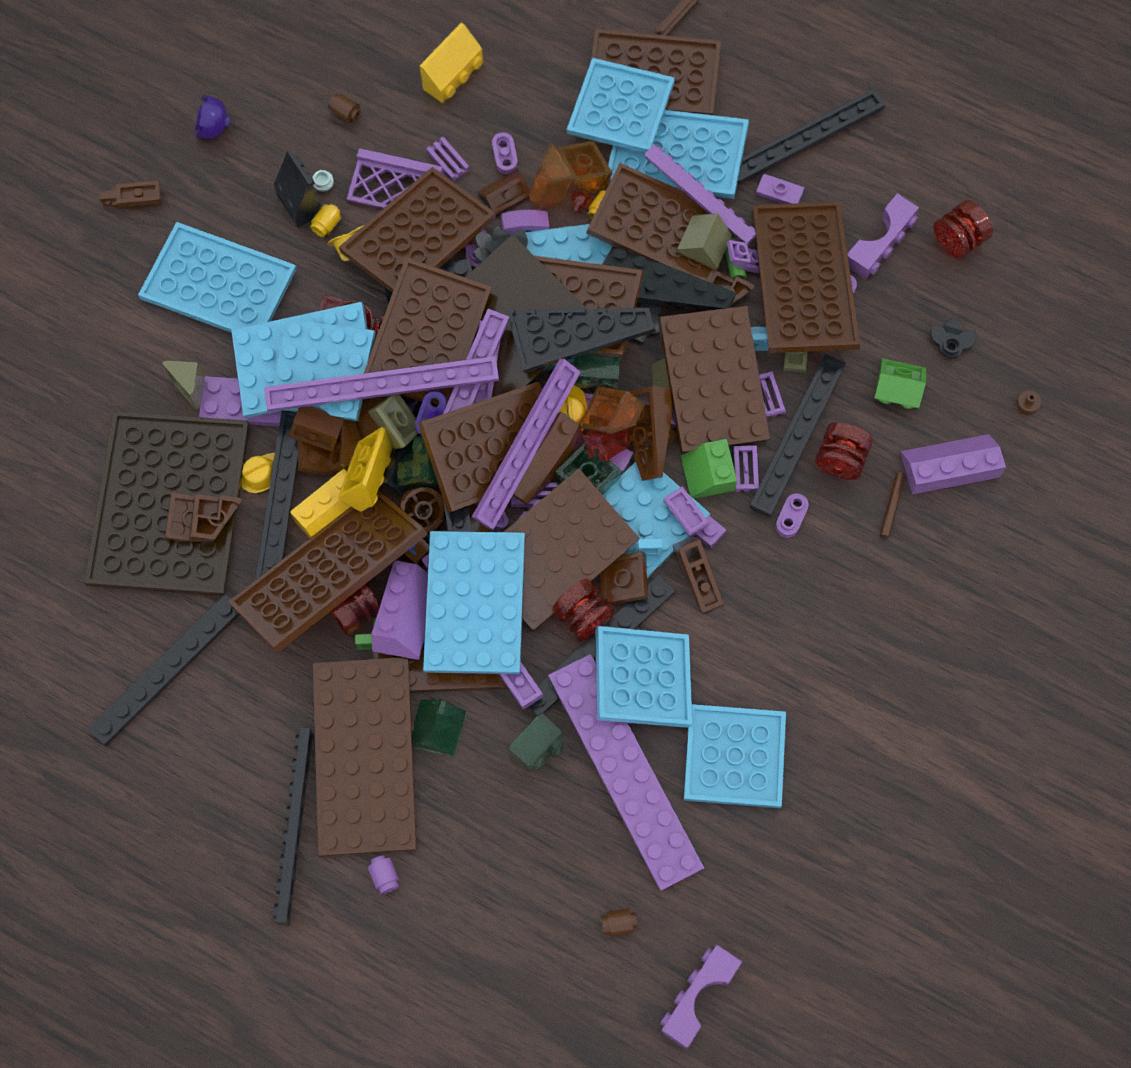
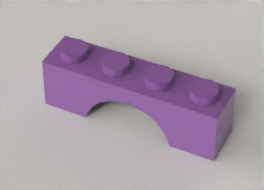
M897 193L884 209L882 221L887 228V234L875 241L859 240L847 254L849 269L865 280L870 274L874 275L881 265L879 262L883 258L887 259L892 253V246L895 243L899 244L906 235V229L908 227L912 228L918 220L916 215L919 207Z
M716 945L714 950L708 948L701 959L705 964L700 971L695 969L687 981L691 986L687 992L681 990L674 1001L678 1006L673 1014L668 1011L660 1023L664 1027L661 1033L684 1049L688 1048L701 1027L694 1012V1002L697 994L710 985L719 984L727 986L742 961Z

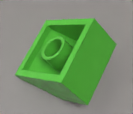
M882 358L874 398L886 404L891 402L898 403L908 409L919 408L926 385V368Z
M727 439L704 443L698 446L697 450L689 451L680 457L688 492L693 499L735 491L737 478Z

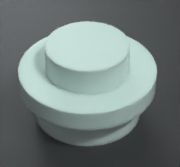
M319 170L313 176L315 182L313 186L317 191L324 192L333 186L334 180L329 172Z

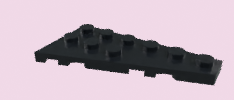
M613 246L602 265L643 270L644 276L637 303L664 306L665 303L676 305V308L684 309L685 306L697 307L699 311H711L730 308L736 296V292L660 262L627 252L623 248Z
M585 308L549 309L547 311H536L535 309L515 311V309H507L524 373L556 364L559 359L569 360L656 332L649 308H621L620 310H607L606 308L586 310Z

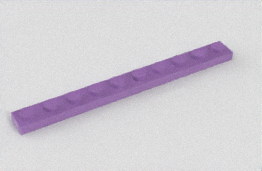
M496 356L269 386L264 387L267 411L270 412L499 381Z

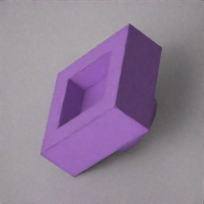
M708 516L706 519L709 522V526L694 536L711 549L726 533V529L712 517Z

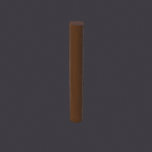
M897 472L880 533L882 538H889L905 478V474Z

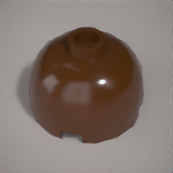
M416 486L410 488L401 496L398 502V507L420 524L426 533L435 530L443 521L442 517L445 512L443 498L437 491L429 487Z

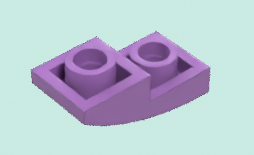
M517 210L501 214L502 230L510 234H515L519 230L525 232L526 230L539 231L549 229L547 211Z
M728 240L727 247L730 261L740 269L759 273L757 250L749 249L745 242Z

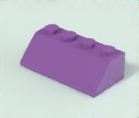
M989 434L900 452L911 494L999 478L1006 468L1000 446Z
M401 561L393 562L372 631L373 652L419 660L425 640L428 573L417 564Z

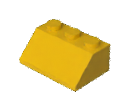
M460 23L420 65L423 90L441 103L447 98H451L456 88L461 83L464 84L468 80L469 75L483 63L482 48L463 23Z
M381 427L358 441L338 496L339 500L360 512L368 507H372L376 503L378 488L384 481L383 474L385 468L391 461L389 456L392 451V445L385 428Z
M342 469L290 511L294 522L309 538L351 507L338 499L347 474L345 469Z

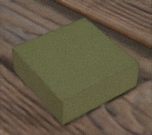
M786 352L784 354L783 371L805 373L808 352Z

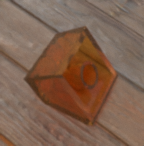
M594 141L556 147L557 155L576 186L586 194L606 190L613 173Z
M554 144L549 145L529 192L530 199L535 203L538 210L561 205L573 179Z
M597 387L580 421V428L613 434L636 425L645 404L628 391Z

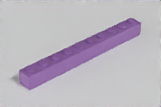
M653 144L644 154L645 159L707 213L719 214L731 233L741 242L747 243L748 246L756 237V230L752 226L748 227L744 219L734 215L735 212L731 208L727 209L722 200H717L710 190L704 189L705 186L700 181L696 182L694 180V176L691 173H686L679 163L673 162L674 159L670 155L663 153L664 151L661 147H656Z

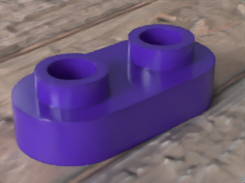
M430 391L424 397L415 422V428L419 434H421L418 422L443 414L447 400L442 392ZM437 398L439 405L433 406L431 399Z

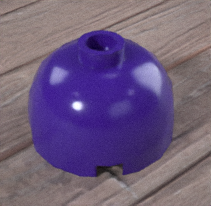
M202 95L201 100L203 104L199 106L195 130H199V132L195 133V137L214 139L222 134L224 128L228 129L230 116L226 115V107L219 99Z

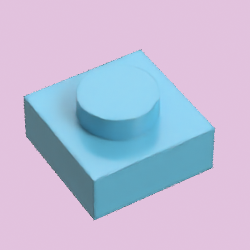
M646 536L643 539H639L638 552L643 551L646 555H662V539H657L655 536Z

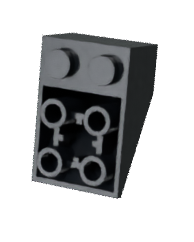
M289 150L274 182V188L277 197L297 228L312 221L318 213V207L321 204L316 197L318 193L313 186L315 184L313 177L309 172H304V165L300 157H295L291 150Z

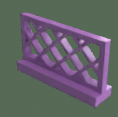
M359 148L357 154L358 161L347 201L384 209L406 190L400 182L403 178L408 176L416 181L431 167L438 170L444 176L445 173L441 166ZM362 166L371 168L374 174L363 180L360 176ZM385 172L392 173L394 179L383 184L379 176ZM377 178L381 186L370 192L366 183ZM397 182L402 191L391 197L386 188ZM364 186L368 194L362 198L354 197L355 190ZM384 190L389 199L382 203L376 202L373 196Z

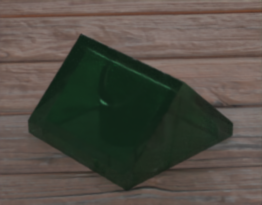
M442 699L421 700L413 724V747L454 758L467 711Z

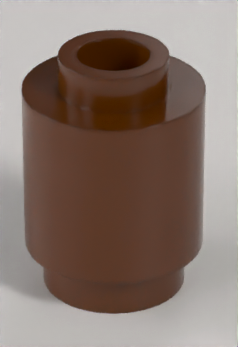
M334 94L328 103L331 113L348 123L357 121L360 117V105L343 94Z
M630 908L609 911L607 915H601L604 935L614 937L634 933L633 928L638 927L636 912L631 913Z

